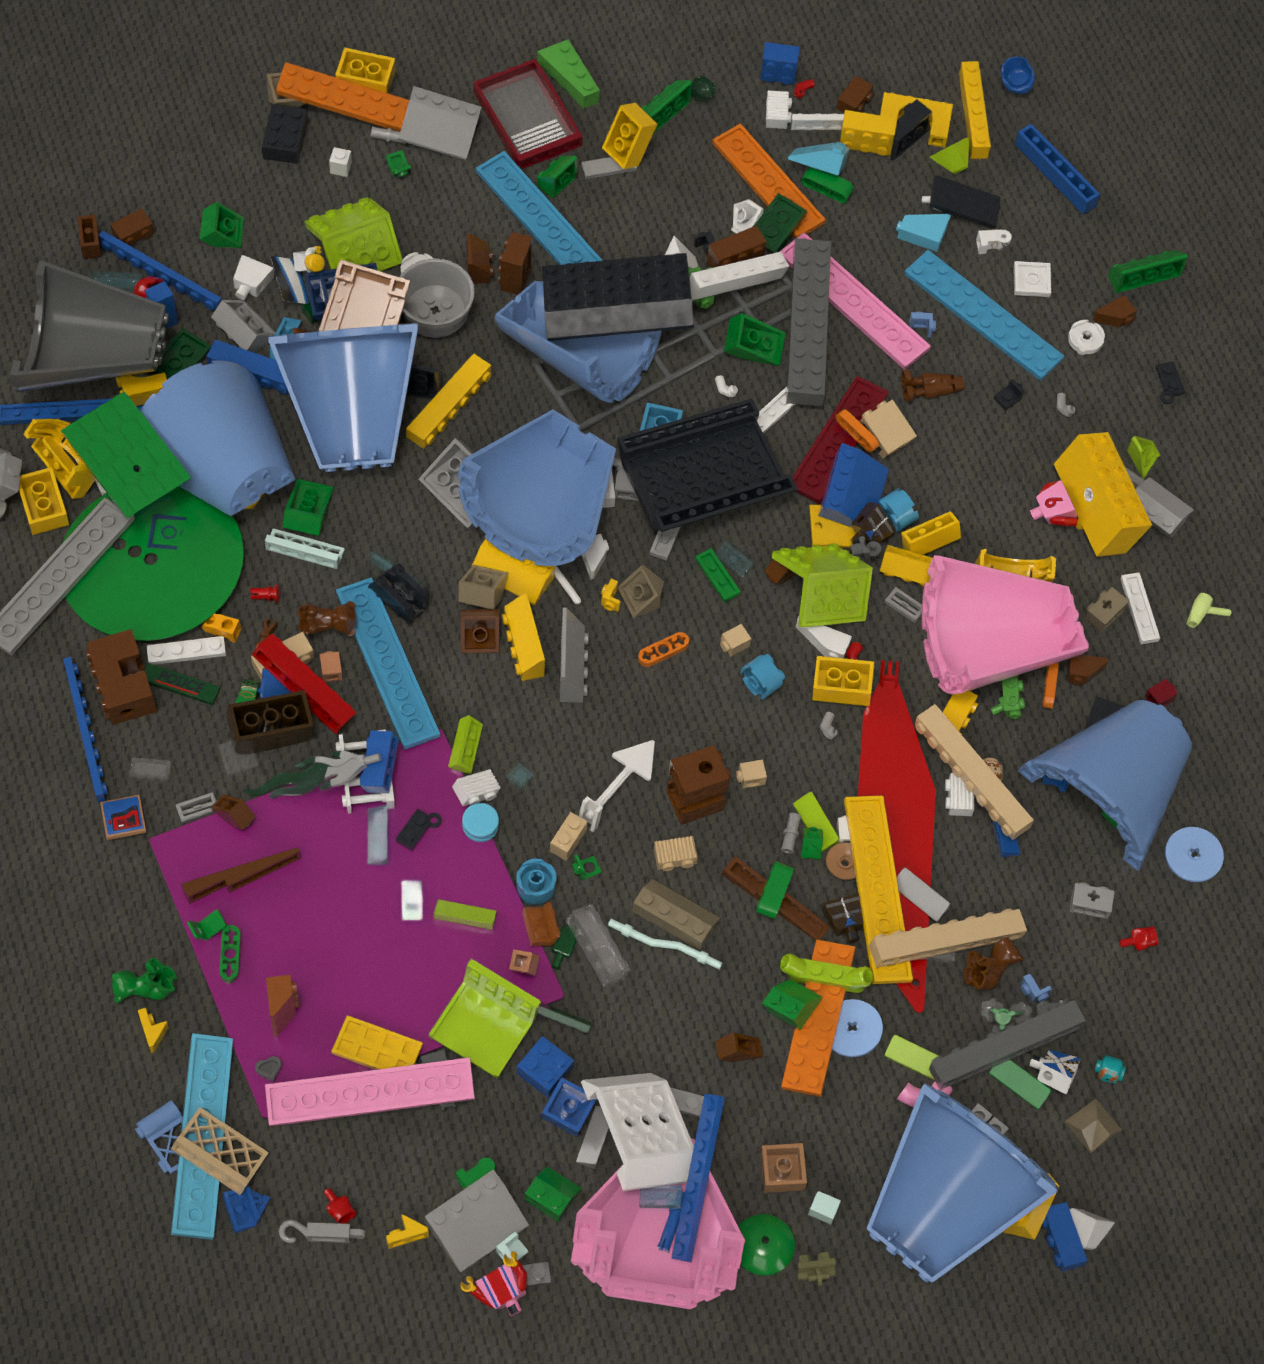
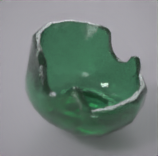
M705 76L695 77L692 80V97L700 102H707L713 98L716 93L715 83Z

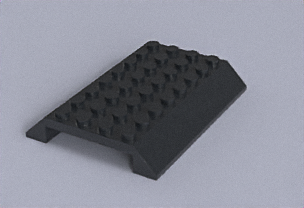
M687 253L542 266L544 310L548 341L694 328Z
M752 398L618 437L617 441L622 466L652 527L664 532L798 490L791 475L783 474L757 422L760 413Z

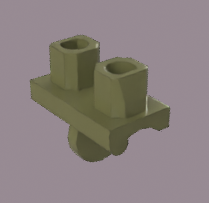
M829 1252L818 1254V1260L811 1261L809 1255H800L797 1267L798 1280L808 1279V1281H816L817 1286H822L823 1279H829V1276L835 1275V1258H831Z

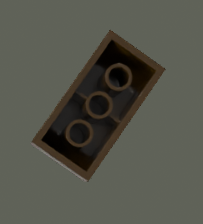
M305 690L229 704L227 707L226 717L234 750L238 754H251L299 744L308 740L312 735L314 725Z

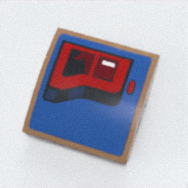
M140 795L100 802L107 840L146 833Z

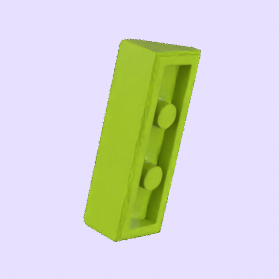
M470 715L459 720L448 766L453 770L468 774L472 773L483 727L482 723Z
M812 792L807 793L793 803L796 811L801 815L806 828L816 827L823 830L822 852L838 844L839 838Z
M438 899L434 911V919L493 930L497 911Z
M894 1035L884 1056L934 1080L929 1067L932 1060L938 1057V1055Z

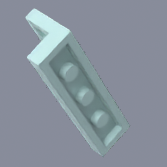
M274 528L265 539L266 550L338 569L345 548ZM275 535L282 536L284 539L275 537ZM333 550V551L339 552V554H335V553H332V552H330V551Z

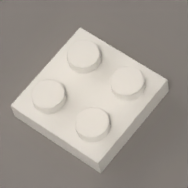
M1015 261L1014 295L1050 297V263Z

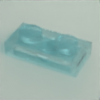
M659 1186L640 1189L639 1207L681 1209L682 1186Z

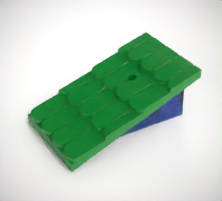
M125 391L60 431L126 519L136 513L139 516L171 497L175 488L191 479L190 475Z

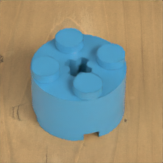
M899 488L878 502L896 529L894 533L901 531L919 519L918 511L914 512L912 509L914 506L913 501L905 491H899Z
M769 654L757 656L740 670V673L744 672L745 677L743 681L747 688L755 696L759 694L761 696L759 699L762 700L779 689L785 679L784 673L776 668Z
M530 859L522 864L516 877V889L521 899L528 904H542L553 897L556 889V872L551 864L544 862L542 859Z

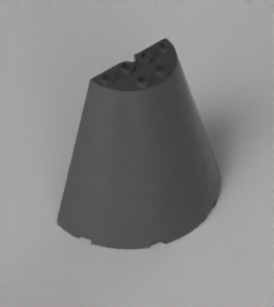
M39 261L36 271V293L39 296V300L36 302L35 327L24 370L22 369L21 361L13 360L10 372L11 384L15 386L14 390L16 392L153 372L157 370L158 365H162L163 354L161 352L162 350L165 351L166 340L164 339L166 332L165 324H168L169 314L165 313V305L48 262Z

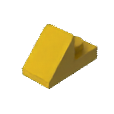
M146 1008L138 1010L150 1052L153 1053L158 1048L169 1026L167 1021L155 1025L152 1013L147 1014Z
M402 1214L405 1230L396 1229L391 1231L389 1235H386V1242L389 1249L427 1238L429 1237V1231L426 1226Z

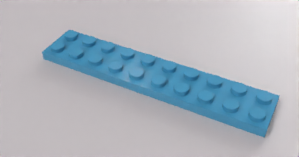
M505 151L476 167V173L558 265L603 261Z
M929 250L905 270L904 275L1040 381L1064 359L1062 353Z
M371 577L336 589V594L341 604H345L348 601L355 603L357 620L354 636L402 747L406 750L439 738L440 732L383 602L371 588H368L369 584L373 582Z

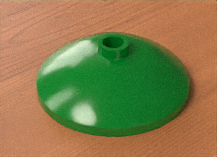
M758 1214L745 1219L738 1226L745 1239L740 1263L744 1269L756 1275L769 1276L781 1272L791 1262L795 1251V1240L791 1229L784 1221L772 1215ZM767 1238L769 1243L764 1244L761 1239Z

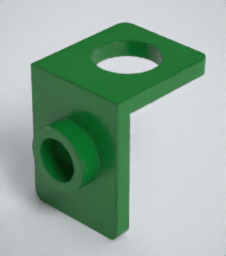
M574 855L572 869L575 875H579L581 881L601 873V869L594 856L580 861L578 855ZM592 863L595 866L594 871L591 873L585 872L584 864Z
M215 910L200 922H187L195 939L208 941L227 926L219 910Z

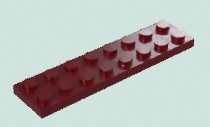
M859 376L855 377L793 475L792 479L798 489L795 492L818 504L822 502L837 450L842 443L852 447H856L858 444L839 425L836 415L845 409L860 422L865 412L870 409L873 412L877 409L876 406L886 400L889 391Z

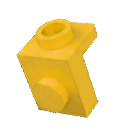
M610 579L608 585L605 584L602 589L601 605L609 611L615 610L619 612L621 601L613 598L617 591L618 581Z

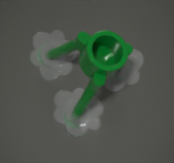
M993 998L989 1001H983L981 1004L983 1009L981 1015L986 1016L989 1022L996 1020L1000 1024L994 1025L992 1028V1032L997 1033L1004 1031V1028L1011 1022V1019L1015 1020L1016 1024H1020L1023 1019L1029 1017L1032 1013V1008L1025 1006L1024 1002H1019L1018 1005L1013 1004L1010 1008L1011 1012L1003 1009L1002 1003L996 1002Z

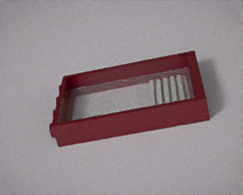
M536 59L526 61L521 65L510 67L505 71L494 73L492 76L473 82L475 97L512 160L521 170L582 146L583 136Z

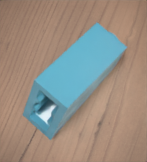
M905 215L903 221L898 222L896 231H898L897 238L937 252L949 225L951 215Z

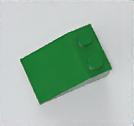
M742 313L729 319L724 352L741 359L780 366L786 332Z
M297 479L285 507L282 527L319 536L334 487Z

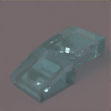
M402 881V920H423L422 881Z

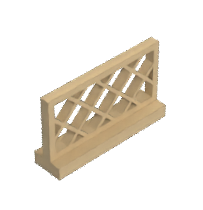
M201 1107L196 1111L171 1148V1150L239 1195H241L269 1153ZM199 1115L207 1120V1126L198 1127L197 1118ZM214 1129H222L225 1137L216 1138ZM209 1130L212 1139L202 1140L200 1131ZM188 1132H196L198 1141H190L184 1136ZM231 1140L240 1141L243 1148L233 1150ZM227 1141L229 1150L219 1151L217 1142ZM213 1143L215 1152H206L203 1144ZM255 1151L261 1157L259 1160L250 1161L248 1152ZM244 1153L246 1162L236 1163L234 1154ZM230 1155L232 1164L223 1163L220 1156ZM238 1167H248L249 1175L247 1178L239 1173Z

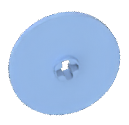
M1186 827L1176 831L1171 835L1165 847V859L1169 868L1174 874L1186 881H1207L1219 872L1223 864L1224 854L1220 842L1213 834L1202 828ZM1196 851L1198 854L1193 858L1191 854Z
M844 1000L832 1050L845 1057H860L875 1049L883 1033L882 1020L876 1009L861 1000ZM849 1025L852 1027L856 1025V1031H849Z

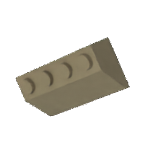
M653 879L642 888L633 902L632 908L634 913L698 950L702 949L721 919Z

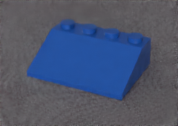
M842 443L834 458L818 516L852 527V522L868 502L878 504L889 469L860 449Z

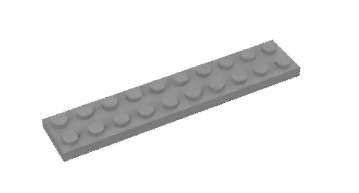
M104 498L1 610L0 649L12 656L135 520L134 516L132 515L126 519L116 504Z

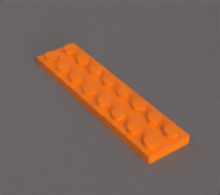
M287 62L284 64L275 93L382 127L392 128V130L401 132L409 104L407 99Z
M741 123L712 139V144L767 207L775 196L780 193L807 210L806 216L792 233L795 238H798L803 233L807 235L825 224L826 219Z
M816 940L812 960L852 967L856 948L854 946ZM806 981L805 988L822 996V999L801 1030L795 1028L781 1088L822 1097L846 991L842 987Z

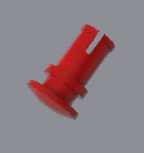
M275 584L274 588L272 586L267 588L251 587L250 593H258L250 595L251 600L268 599V601H272V599H275V603L279 602L280 588L278 584Z

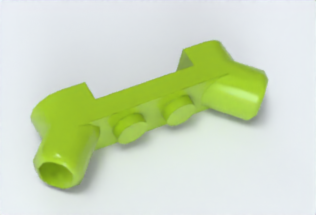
M791 953L784 955L780 962L781 971L788 974L789 978L797 983L806 984V981L842 987L845 988V991L860 993L867 986H870L873 981V973L866 966L859 968L802 959Z

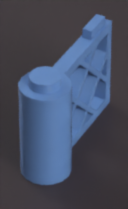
M171 1100L137 1122V1128L135 1129L140 1139L145 1138L161 1160L158 1162V1165L163 1172H169L170 1174L178 1170V1164L171 1168L167 1162L168 1153L179 1155L169 1150L171 1139L176 1140L178 1138L177 1136H172L173 1129L182 1124L183 1121L181 1113ZM160 1137L169 1138L167 1150L158 1148L154 1141Z

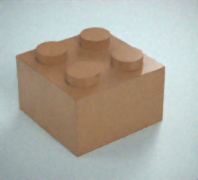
M803 1143L763 1145L760 1151L763 1192L804 1191L807 1179Z

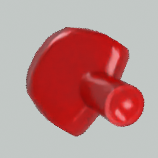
M1154 926L1136 928L1131 931L1130 938L1121 939L1119 943L1121 947L1134 945L1137 951H1142L1152 946H1158V937Z
M331 1188L324 1191L325 1196L330 1201L326 1206V1210L338 1224H346L356 1216V1211L352 1208L346 1196L337 1197Z

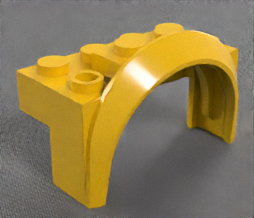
M33 419L24 433L27 439L36 438L31 447L48 468L52 467L55 477L72 499L83 498L96 478L69 442L65 439L62 443L64 436L60 431L71 423L60 419ZM63 448H64L66 451H68V452L73 456V458H74V459L76 460V462L78 463L77 466H76V465L74 464V462L70 459V457L66 454V452L63 450Z
M983 549L975 561L976 565L992 567L993 569L1030 577V571H1032V578L1051 583L1055 579L1056 558L1053 556L1040 560L1010 559L989 555L986 553L987 549Z

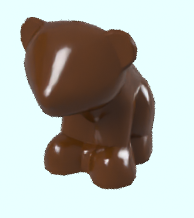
M348 601L345 604L338 605L334 610L312 604L301 605L298 609V629L300 633L312 634L335 628L338 632L353 636L356 632L357 620L355 603Z
M1003 937L993 945L991 950L992 958L982 957L978 951H970L967 954L964 980L967 985H972L976 989L992 990L998 985L1008 966L1021 962L1025 958L1008 937Z

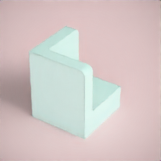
M818 1191L808 1215L832 1224L841 1200Z
M516 1231L496 1246V1252L502 1260L504 1254L509 1259H512L510 1256L512 1251L517 1253L516 1261L528 1253V1250L518 1239Z

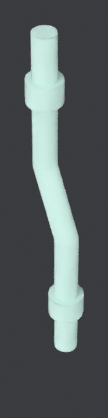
M613 919L609 921L608 926L622 932V935L628 938L633 937L651 947L677 949L696 958L698 962L706 963L719 970L723 964L710 957L708 953L697 951L681 942L653 939L634 930V927L628 924L624 925Z

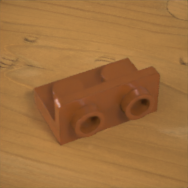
M546 902L543 907H525L522 910L530 945L552 946L560 937V929L557 926L555 911L552 908L551 902Z

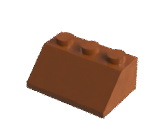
M291 974L266 977L274 1037H278L295 1017V1008L299 1007L296 981L291 980Z

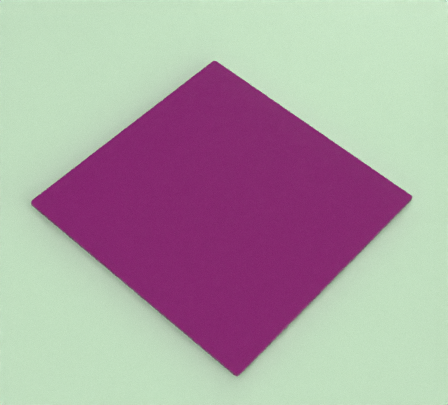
M438 729L440 732L439 738L406 750L403 749L401 743L398 744L392 775L395 804L393 809H387L386 802L375 801L351 804L352 813L348 814L347 807H343L342 795H345V786L332 787L330 780L337 776L326 780V772L245 802L256 817L243 830L232 827L215 813L154 836L149 840L229 1038H233L232 1045L263 1118H268L265 1084H273V1082L257 1075L255 1065L260 1060H267L272 1056L278 1057L281 1060L282 1068L274 1083L374 1070L333 1055L331 1052L347 1015L422 1042L423 1047L418 1057L444 1047L428 1036L463 983L466 967L471 959L529 993L542 1003L549 1005L564 997V993L543 947L530 945L522 915L524 906L493 839L486 842H475L469 839L463 831V814L470 805L463 807L452 788L456 780L464 776L462 772L448 767L452 749L442 729ZM363 770L354 778L360 777L363 774ZM360 785L349 786L350 796L376 794L367 793ZM417 808L426 813L427 816L430 813H438L442 818L441 825L438 828H429L413 851L396 842V837ZM436 818L430 820L431 823L438 821ZM296 847L300 850L301 859L231 893L224 887L189 904L182 891V883ZM438 899L496 910L493 930L434 919V911ZM215 910H219L227 926L235 925L239 928L241 934L239 976L235 982L225 983L220 976L223 929L208 941L195 939L187 924L188 921L200 922ZM230 932V935H228L229 944H233V936L235 935L234 932ZM513 949L531 952L540 956L536 976L516 973L509 969ZM227 950L225 952V957L228 959L234 958L236 955L234 950ZM228 964V972L226 973L227 977H231V964ZM291 974V980L296 981L299 1007L295 1008V1017L278 1037H274L266 977Z

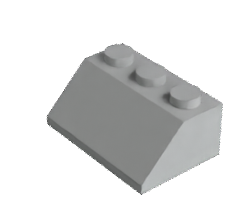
M222 300L211 316L216 325L223 329L227 336L239 345V348L250 352H257L269 343L268 337H272L276 333L244 300Z
M1150 477L1135 489L1152 526L1170 539L1194 511V509Z

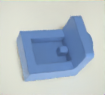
M911 312L909 327L927 328V337L931 338L932 331H936V320H933V313Z
M1031 974L1024 976L1020 983L1022 993L1025 996L1028 995L1032 1003L1046 1001L1050 997L1051 986L1040 990Z

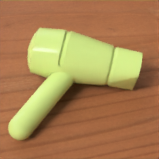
M1199 593L1193 603L1187 625L1195 628L1206 614L1230 616L1232 612L1230 609L1211 607L1213 598L1206 593Z

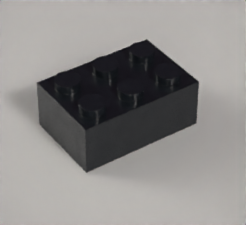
M272 104L262 143L263 159L298 164L308 122L307 109Z

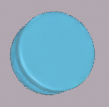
M485 803L471 805L463 814V831L469 839L475 842L491 840L499 828V816L496 810Z

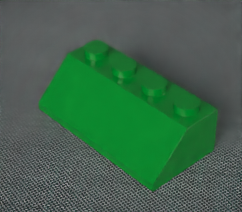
M678 80L666 86L661 94L656 95L648 105H644L641 108L657 123L654 133L690 103L691 80Z
M1173 250L1154 256L1149 255L1139 260L1134 259L1124 264H1115L1110 268L1108 278L1115 293H1120L1180 277L1188 255L1181 251Z

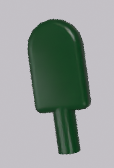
M566 925L560 929V937L552 948V952L556 954L551 966L553 969L559 970L563 958L571 957L579 936L578 930L574 926Z

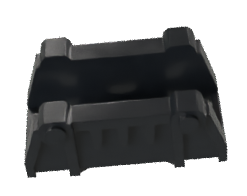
M401 564L387 569L368 586L369 589L371 588L377 594V597H380L398 614V617L405 620L407 625L420 616L428 607L430 591L425 587L422 588L405 572V568ZM384 577L392 583V587L387 584V581L383 579ZM411 604H415L420 611L418 612Z

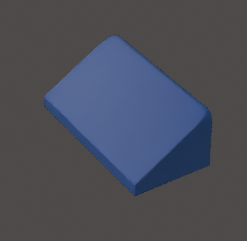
M993 821L1001 857L1020 855L1017 838L1012 840L1009 836H1006L998 822Z

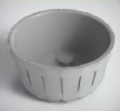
M425 259L412 264L400 275V278L411 281L402 315L407 324L418 323V334L432 338L445 337L456 332L465 323L468 312L473 304L474 285L469 274L461 266L444 259ZM436 306L440 313L432 314L430 309H434Z

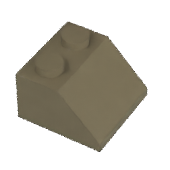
M472 565L459 581L458 601L467 605H476L494 610L501 601L508 572Z

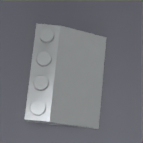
M414 86L398 140L466 160L481 107Z
M455 438L423 473L419 480L469 529L473 526V523L461 502L458 489L460 487L458 474L463 459L474 452L464 442Z
M563 608L560 702L583 703V696H587V685L584 684V679H587L588 667H584V662H588V650H584V644L588 645V633H585V626L567 608Z
M494 1170L425 1216V1224L460 1273L495 1250L497 1245L515 1231L518 1234L529 1226L506 1186Z

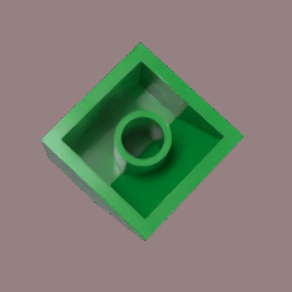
M561 156L559 159L554 160L549 168L539 173L537 187L554 199L577 178L578 158L576 156Z
M219 202L203 209L200 240L212 247L241 248L244 217Z
M789 979L774 986L762 1004L768 1013L801 1030L821 1001L822 996Z
M547 1166L536 1176L525 1192L524 1201L559 1223L582 1188Z

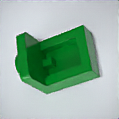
M402 150L385 156L393 177L398 175L400 178L408 175L411 165H408Z
M816 827L803 828L801 858L821 859L823 830Z

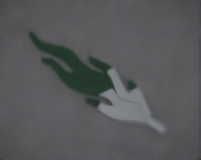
M334 751L331 755L340 759H331L323 756L309 758L296 764V767L303 769L311 766L310 768L296 773L278 774L261 787L244 789L243 792L253 796L263 795L285 784L296 785L277 789L269 797L275 799L278 796L302 795L314 790L320 784H322L319 787L320 790L325 791L329 788L348 783L363 769L367 768V764L381 761V755L378 753L365 757L364 755H356L347 751Z

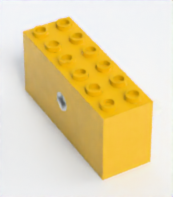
M1109 433L1078 435L1057 459L1054 466L1065 486L1096 556L1125 554L1152 526V523Z

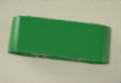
M810 166L801 178V183L804 186H808V188L840 203H845L854 189L853 184L848 180Z
M778 861L774 862L757 905V913L771 919L776 918L794 868Z

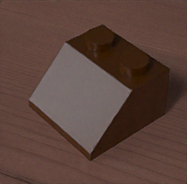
M467 234L468 274L473 284L490 283V276H494L493 266H490L489 261H493L492 250L489 251L487 242L472 234Z
M460 610L461 653L499 652V610Z

